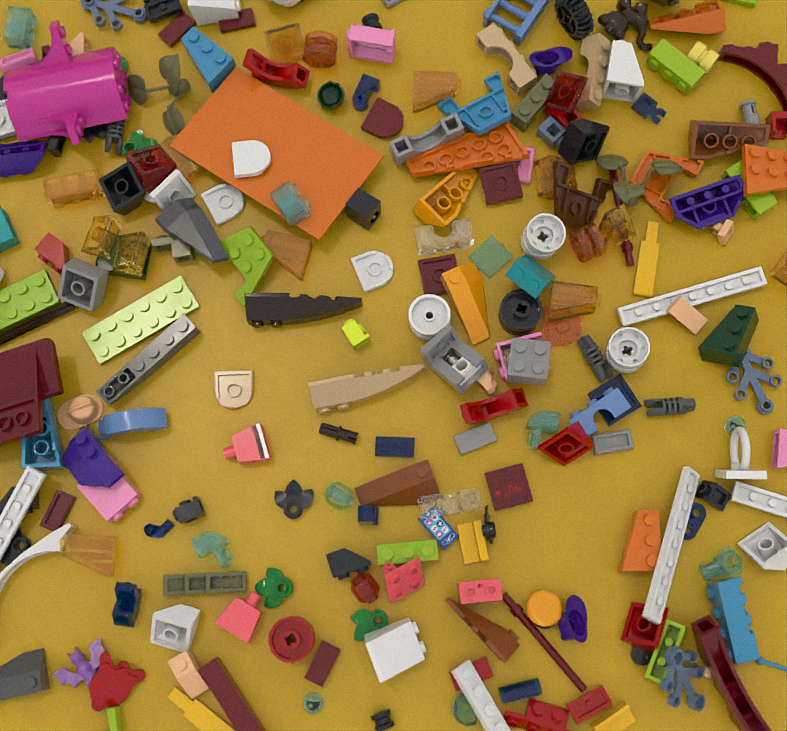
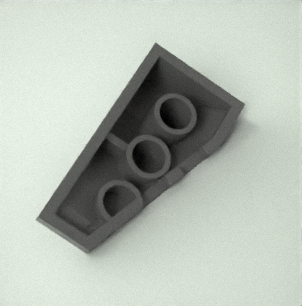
M191 197L175 200L156 217L155 221L169 235L175 234L180 238L181 243L184 245L186 243L190 244L195 248L196 253L211 263L227 261L229 259L202 208Z
M44 648L22 653L0 667V701L50 689Z

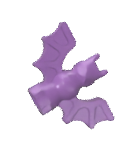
M97 639L89 646L91 652L90 662L85 660L84 654L77 647H75L76 652L74 654H67L72 664L77 667L76 673H72L66 668H61L52 677L57 678L61 685L70 683L74 687H78L79 682L84 680L89 688L90 680L100 665L99 656L107 651L102 646V639Z

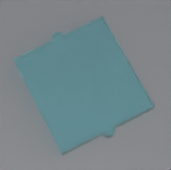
M491 235L468 258L475 263L478 270H481L490 279L513 258V255L504 247V244H500Z

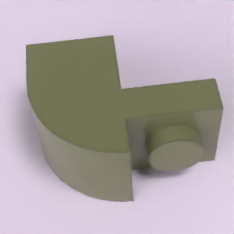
M175 234L169 237L162 235L158 236L157 239H151L152 247L156 252L172 250V257L176 263L195 260L193 246L188 243L184 245Z

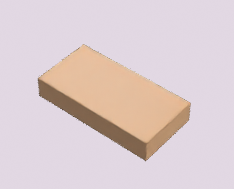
M680 296L666 310L695 335L708 321L707 318Z

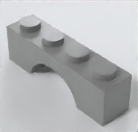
M457 113L440 119L434 127L420 135H403L390 141L389 151L396 165L399 166L404 164L405 160L464 134V127Z

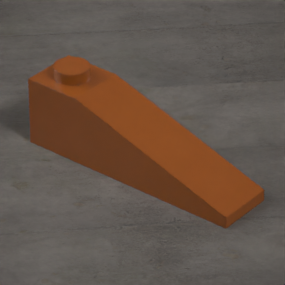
M690 120L688 134L689 156L694 159H712L740 151L744 144L756 146L768 144L770 124Z
M428 459L354 488L361 507L424 505L441 499Z
M450 598L445 600L503 663L519 647L520 644L517 642L519 637L511 629L507 631Z

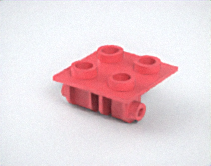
M420 557L398 568L391 562L386 563L383 567L390 604L424 586Z

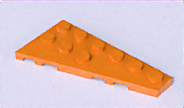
M506 121L480 136L473 131L405 160V164L412 177L416 178L529 159V153Z
M744 144L741 147L744 197L756 193L765 194L769 191L787 190V151Z

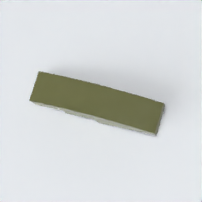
M246 571L163 575V596L246 592Z

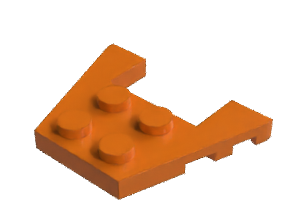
M647 150L629 183L641 185L650 168H652L651 162L657 159H667L676 162L683 167L684 171L682 172L694 178L699 173L704 161L688 160L686 157L677 158L670 156V154ZM654 171L644 186L645 193L642 197L668 223H671L675 216L670 202L662 197L675 174L662 175Z

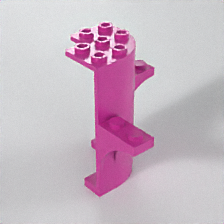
M59 20L51 21L49 26L51 48L47 55L36 63L8 69L4 76L3 91L7 95L5 103L19 142L45 136L60 135L69 137L73 145L79 144L84 135V128L128 119V114L131 111L132 99L125 90L127 73L125 69L122 70L120 53H116L115 47L73 55L72 47L70 44H67L65 39L67 36L65 28L60 25Z

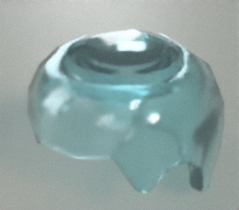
M464 693L458 694L451 703L453 718L464 726L477 724L476 720L478 717Z

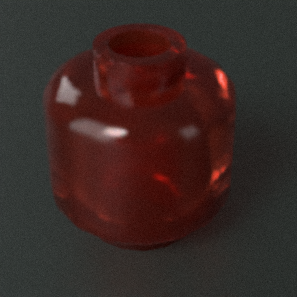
M362 572L351 580L350 590L360 603L368 602L370 604L378 598L377 594L380 586L371 574H364Z

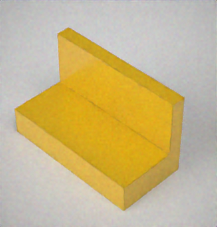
M481 520L457 525L464 564L489 560L485 537H483Z
M622 702L591 723L590 726L594 731H622L637 720L629 710L630 706Z

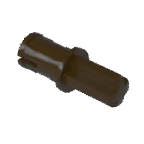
M322 423L319 428L320 434L336 438V441L340 439L353 444L356 443L358 432Z

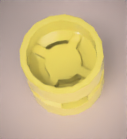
M700 41L694 45L687 55L690 60L706 71L704 75L710 71L720 56L712 49L707 51V46Z

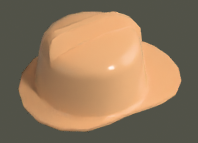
M92 394L77 396L68 400L60 407L58 421L66 429L74 430L81 428L100 418L103 412V404L97 396Z

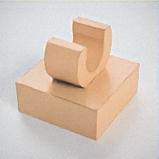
M726 219L724 224L716 223L712 226V229H714L712 234L718 236L719 244L725 246L734 232L733 221Z

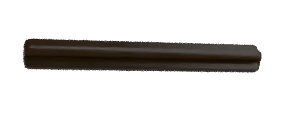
M65 301L0 332V345L75 310V305Z

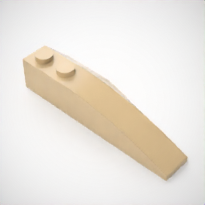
M424 363L397 368L398 371L395 372L389 368L382 369L378 372L379 374L369 371L363 372L359 377L349 374L309 382L308 385L314 410L320 414L331 412L333 408L344 410L350 408L349 405L380 396L422 373L425 368Z

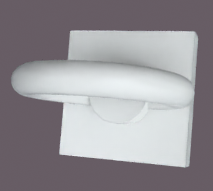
M162 165L152 169L146 174L141 183L146 192L144 199L148 202L156 203L162 211L175 200L193 198L197 195L181 172L169 165ZM161 173H171L151 193L148 192V185L155 176Z
M736 427L730 438L731 469H714V477L724 479H767V471L749 470V436L743 427ZM739 436H740L741 444H742V458H741V463H739V458H738V440H739Z

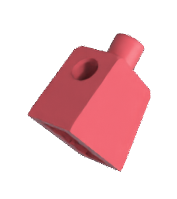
M251 591L246 600L236 597L215 623L244 642L250 643L263 613L262 610L256 607L261 596Z

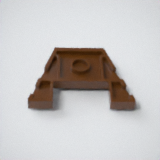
M554 161V216H557L565 226L581 232H587L598 213L596 211L600 203L604 202L605 194L608 189H611L613 183L602 178H596L592 195L568 186L567 182L571 166L561 161Z

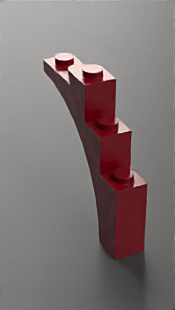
M760 42L757 48L751 46L739 47L733 44L723 45L718 53L720 55L718 61L738 65L758 76L775 94L782 111H787V64H777L779 44Z
M710 615L691 623L699 657L710 670L714 687L725 700L730 719L739 731H771L751 700L732 663L720 627Z

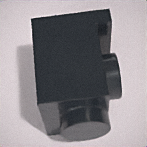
M194 496L192 497V502L191 500H186L179 503L180 506L173 510L175 520L181 524H186L206 516L200 497Z

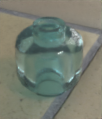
M340 481L331 482L324 493L326 503L339 511L345 507L349 508L354 501L352 489Z

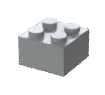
M74 257L63 265L58 298L93 312L103 304L109 271Z
M511 338L507 382L546 386L551 342Z

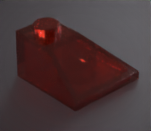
M559 70L544 106L572 114L588 78Z
M160 144L125 154L127 162L130 161L145 192L154 190L177 168V164Z

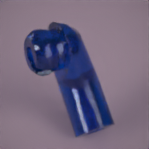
M169 519L161 526L147 524L144 527V533L150 538H162L175 525Z

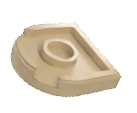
M253 370L214 372L215 397L223 407L236 410L245 407L251 401L254 392Z

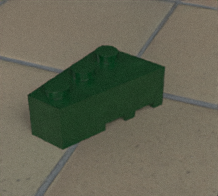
M736 304L698 347L701 359L740 368L759 322L756 308Z

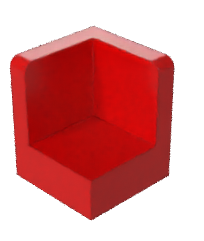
M771 111L765 119L766 124H770L768 140H784L786 138L785 124L787 123V111Z

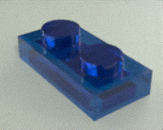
M376 436L375 456L414 458L415 438Z

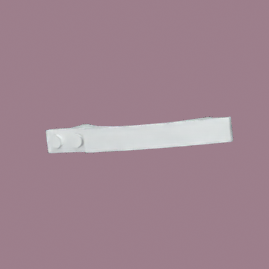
M68 523L53 531L19 555L0 572V593L9 577L27 561L50 552H68L71 547L65 542L78 526Z

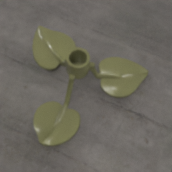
M179 54L164 56L159 61L160 74L167 80V84L170 85L145 89L144 79L137 74L128 76L127 84L129 93L137 104H145L147 101L146 93L168 89L171 95L177 96L167 106L168 111L163 112V122L166 129L173 136L177 137L185 127V122L181 112L172 106L179 99L183 98L182 94L190 91V84L187 79H180Z
M607 154L596 158V163L604 169L621 170L622 181L615 182L613 189L623 204L627 206L637 205L638 197L645 193L644 186L652 172L656 171L658 174L669 175L684 171L683 167L674 161L657 159L651 162L652 168H650L640 185L626 182L625 168L623 167L628 165L626 158L615 154Z

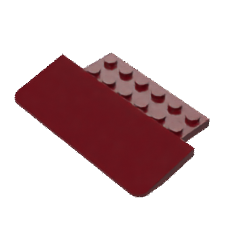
M43 338L0 353V446L44 433L42 400L64 394L56 347L50 338Z

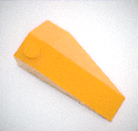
M474 168L451 172L422 196L412 211L425 224L446 227L457 217L479 173Z
M475 263L460 265L442 273L440 280L472 345L490 338L483 281Z

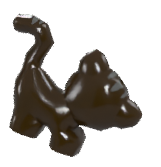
M618 0L616 4L618 11H611L598 17V23L604 26L606 33L613 36L615 40H623L625 32L629 25H631L639 32L636 40L639 49L649 51L653 48L652 44L643 43L648 26V5L646 3L637 2L632 8L631 0Z

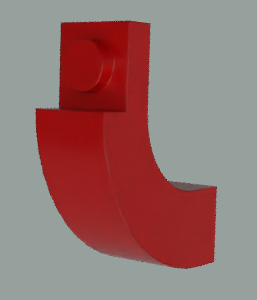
M252 48L247 49L242 65L252 72L251 76L255 79L284 89L306 88L310 71L298 62L279 64L265 58Z
M516 388L489 399L464 403L460 405V409L465 423L475 425L511 414L529 405L523 388Z

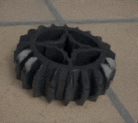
M555 0L556 17L559 19V23L565 32L569 34V37L572 36L574 40H580L593 32V14L590 12L587 2L584 0Z

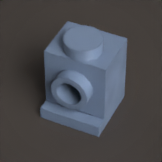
M550 116L537 128L536 136L540 137L551 148L555 145L559 147L566 129Z

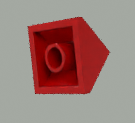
M578 421L538 446V450L563 466H566L594 448V444Z
M631 602L621 641L651 652L659 647L669 609L665 607L661 623L654 624L642 616L645 604Z

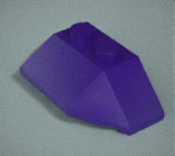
M30 140L1 144L0 177L32 173L44 156L46 142Z
M740 174L669 198V202L677 218L699 230L734 217L744 197L743 181Z
M88 424L72 437L62 457V460L81 486L110 488L125 475Z

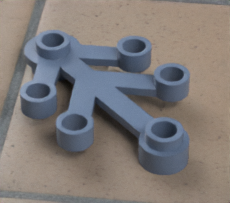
M80 0L81 6L85 10L91 11L94 16V22L98 27H103L106 24V20L103 15L99 14L97 8L103 9L106 12L114 31H120L123 28L121 21L116 18L114 12L133 17L137 24H144L148 20L146 11L143 8L131 9L118 5L126 0H109L107 2L101 0Z
M748 347L741 363L744 373L733 397L737 401L744 400L747 397L746 389L750 382L758 399L756 410L759 414L766 415L773 410L774 405L770 399L766 398L758 379L769 383L771 387L775 388L782 384V378L779 375L771 376L752 368L750 362L761 365V368L764 370H769L774 366V361L769 357L761 358L752 354ZM765 361H768L770 363L769 367L765 365ZM731 366L730 371L725 376L728 383H734L739 379L738 367ZM733 374L735 376V380H731L729 378V375ZM773 378L778 380V384L773 383ZM738 392H741L743 394L742 398L738 397ZM764 403H767L769 405L768 409L764 408Z
M672 645L665 652V662L668 667L666 678H663L660 682V689L670 693L667 698V703L670 706L679 707L682 686L687 694L686 703L689 708L701 711L705 706V697L694 691L688 676L702 678L704 668L697 664H694L692 667L682 666L683 661L692 664L696 662L697 653L688 649L683 652L679 647ZM675 671H676V678H675V684H674L673 678H674V673H675Z

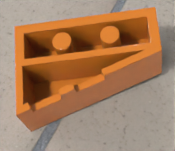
M659 510L634 511L627 541L617 572L655 571L661 549Z

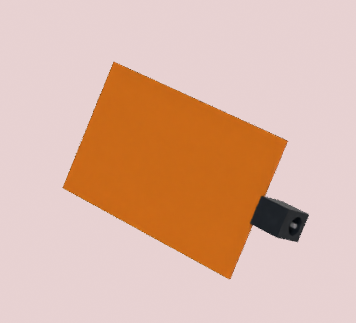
M237 67L232 70L169 145V147L317 240L322 238L345 207L347 218L368 231L381 215V201L366 193L360 187L384 156ZM256 140L264 143L270 151V165L260 175L235 178L232 142Z

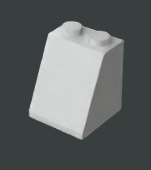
M187 0L188 7L198 26L219 22L218 20L239 18L238 12L241 11L239 0Z
M613 40L608 55L602 98L636 103L644 87V80L632 43L624 40Z
M410 617L364 634L365 644L380 683L425 660L423 653L427 651L423 641H418L416 634L419 633L416 622H411Z

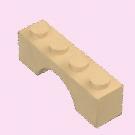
M492 23L476 34L475 43L485 56H501L510 64L511 72L509 73L507 83L517 96L535 85L537 79L535 69L529 67L525 57L517 52L511 40L508 41L500 27Z
M601 33L582 38L580 55L589 62V68L582 82L574 87L572 105L582 112L601 106L611 42Z

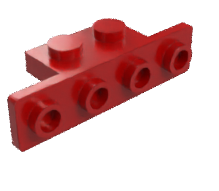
M533 698L528 700L525 716L506 710L503 715L507 725L512 728L518 727L526 731H570L566 729L569 710Z

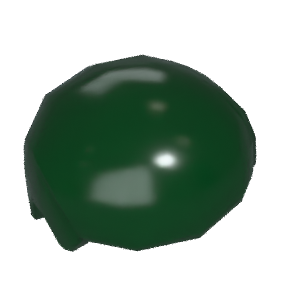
M329 81L323 84L317 92L318 101L325 109L335 110L341 107L345 99V92L339 83Z

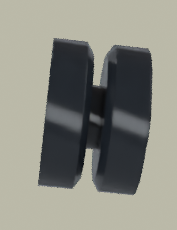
M523 289L513 290L508 293L502 300L499 308L498 318L502 328L509 334L523 336L532 332L542 317L543 308L538 297L535 299Z

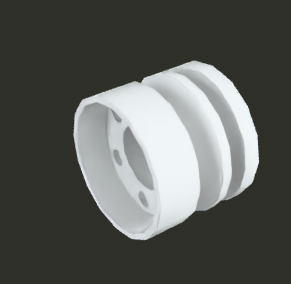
M550 213L536 215L529 221L521 234V247L533 259L544 260L550 258L564 243L566 229L563 222L557 216Z
M635 327L618 329L613 333L606 347L605 357L610 367L619 373L628 374L637 371L642 367L650 353L648 337ZM624 350H625L626 352H627V351H630V354H629V356H628L627 354H624V355H623L622 352H623Z

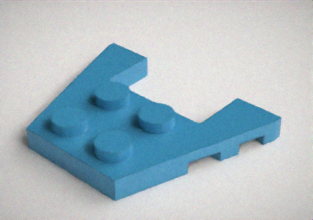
M499 72L484 79V84L491 93L460 108L453 98L449 97L437 104L438 110L447 116L457 113L462 125L479 136L511 119V112Z

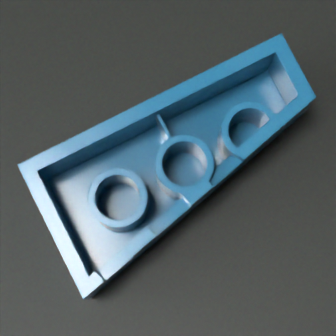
M51 398L42 400L44 433L22 439V469H26L28 465L37 470L68 469L62 460L64 450Z
M729 577L706 583V595L712 601L713 617L718 621L728 654L735 665L760 659L755 634L752 630H749L752 622L751 617L744 609L747 599L746 595L740 591L739 585L743 584L741 577Z

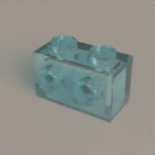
M8 6L3 40L9 48H31V43L34 41L33 31L34 26L37 24V18L30 7Z

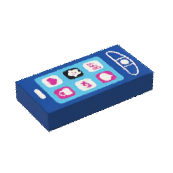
M434 507L430 508L418 519L443 549L447 548L459 537Z

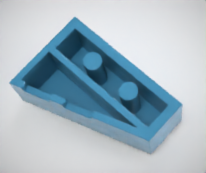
M193 26L181 40L185 50L198 68L211 92L214 93L236 65L233 57Z

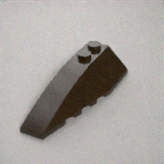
M244 293L247 322L255 328H261L263 325L280 328L282 325L319 321L362 307V298L336 296L335 300H331V297L326 295H319L315 299L309 297L308 294L290 297V293Z

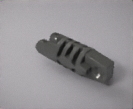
M125 120L108 123L104 152L108 153L110 151L112 142L116 143L115 155H121Z
M587 334L577 340L583 356H586L585 359L588 361L589 366H592L591 370L599 382L612 378L614 376L613 371L606 359H603L604 356L601 354V350H598V345H596L590 335Z
M683 397L647 399L644 401V406L658 407L646 411L647 416L652 417L686 414V412L694 411L696 402L695 399Z

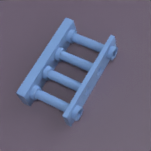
M495 0L492 6L487 8L483 14V26L487 27L491 20L513 32L515 36L513 43L520 46L550 0H523L532 5L530 12H525L505 0ZM501 6L522 18L523 23L521 26H516L498 16L496 12Z

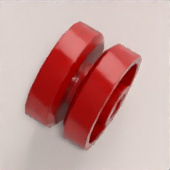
M289 616L280 619L273 625L269 633L268 643L271 652L277 659L283 662L294 663L304 659L311 653L315 645L316 635L313 626L308 620L300 616ZM291 635H295L294 638H297L296 642L292 643L289 640Z

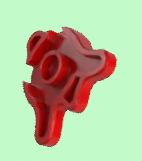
M104 652L100 654L99 669L89 683L92 709L100 712L124 702L133 686L145 679L144 670L131 669L127 661H121L115 666L109 653Z

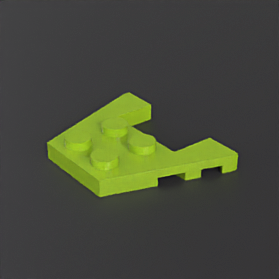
M248 227L220 241L231 261L247 280L233 293L243 306H245L244 293L256 292L258 283L265 276L275 257L274 253L253 227Z

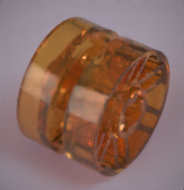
M313 31L306 34L303 52L304 62L316 68L334 66L336 63L338 39L324 31Z
M594 222L570 231L569 238L572 249L581 263L590 261L593 257L597 258L606 254L604 237Z

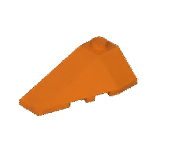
M720 0L695 4L694 9L683 8L676 15L669 13L648 20L650 28L657 30L718 35L722 31H726L725 9Z

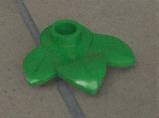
M137 130L131 133L129 140L123 144L122 154L127 159H135L140 164H147L153 161L150 153L156 149L158 142L151 138H144L143 131Z
M267 568V578L258 581L255 585V590L261 596L266 597L265 608H275L281 605L285 597L291 595L293 584L290 579L283 576L279 569ZM281 584L285 586L284 591L280 589Z
M360 609L350 617L354 623L358 624L354 633L356 641H365L364 634L381 629L388 623L387 614L379 609L372 612L367 609ZM376 616H380L382 620L381 622L376 623L374 621V618Z

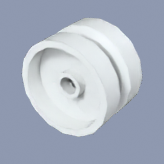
M425 294L417 297L412 302L409 308V326L413 334L419 339L430 341L439 330L443 329L447 324L450 325V308L441 297L434 294Z

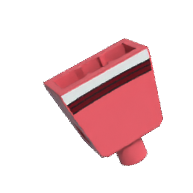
M257 423L231 436L233 446L223 448L226 460L237 457L240 464L272 460L261 423Z

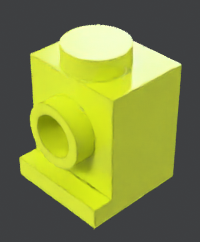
M353 319L347 320L343 324L344 326L341 327L343 334L354 351L370 341L369 334L364 335L366 331L362 324H357Z

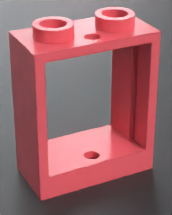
M500 579L457 583L460 604L503 600Z

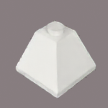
M767 522L737 543L738 547L763 569H787V536L770 522Z
M179 604L154 612L152 615L150 643L179 652L190 651L199 622L200 610Z

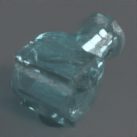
M730 546L719 550V555L713 558V562L699 565V571L706 582L719 574L721 576L729 574L730 577H735L741 574L743 569L742 558L735 553V550H731ZM728 557H731L734 561L732 567L727 565Z

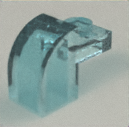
M544 410L535 413L529 419L525 426V429L532 430V432L528 433L527 443L530 444L529 449L538 450L542 432L556 435L559 429L561 413Z
M204 532L190 539L199 558L214 552L222 568L232 565L230 561L233 559L228 548L224 549V546L230 544V541L224 535L216 532Z

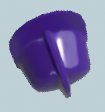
M554 47L532 53L529 56V61L534 64L537 75H545V73L552 75L556 73L560 64L572 58L573 52L567 47Z
M576 595L569 596L566 602V612L562 614L558 621V628L563 641L576 640L583 643L587 639V610L582 599Z

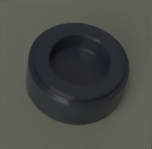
M635 646L630 653L632 661L641 666L649 664L652 658V652Z

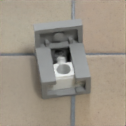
M449 324L439 330L420 350L425 364L461 395L489 369L485 359L460 340L453 327Z

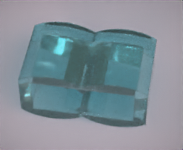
M287 181L270 192V196L289 225L293 227L311 215L309 210L311 206L306 198L302 199L299 196L301 192L296 184L292 185Z

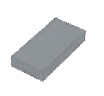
M490 422L454 436L461 455L497 441Z
M630 429L591 436V441L594 444V455L634 448Z

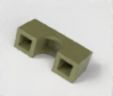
M545 73L512 111L510 123L524 133L535 120L537 113L543 105L547 106L557 95L560 83Z

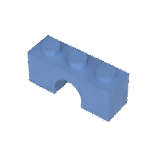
M611 387L603 392L604 397L600 400L596 398L586 404L588 408L582 412L578 409L570 415L572 419L569 420L570 424L572 425L578 421L586 434L590 436L599 430L594 423V415L597 411L608 410L616 418L630 409L631 405L618 387L616 389Z

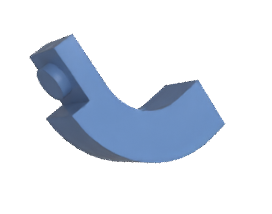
M165 408L126 410L105 415L102 420L98 421L100 440H107L131 432L158 431L168 427Z

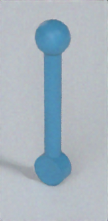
M763 657L756 660L759 665L765 664L787 671V667L766 661Z

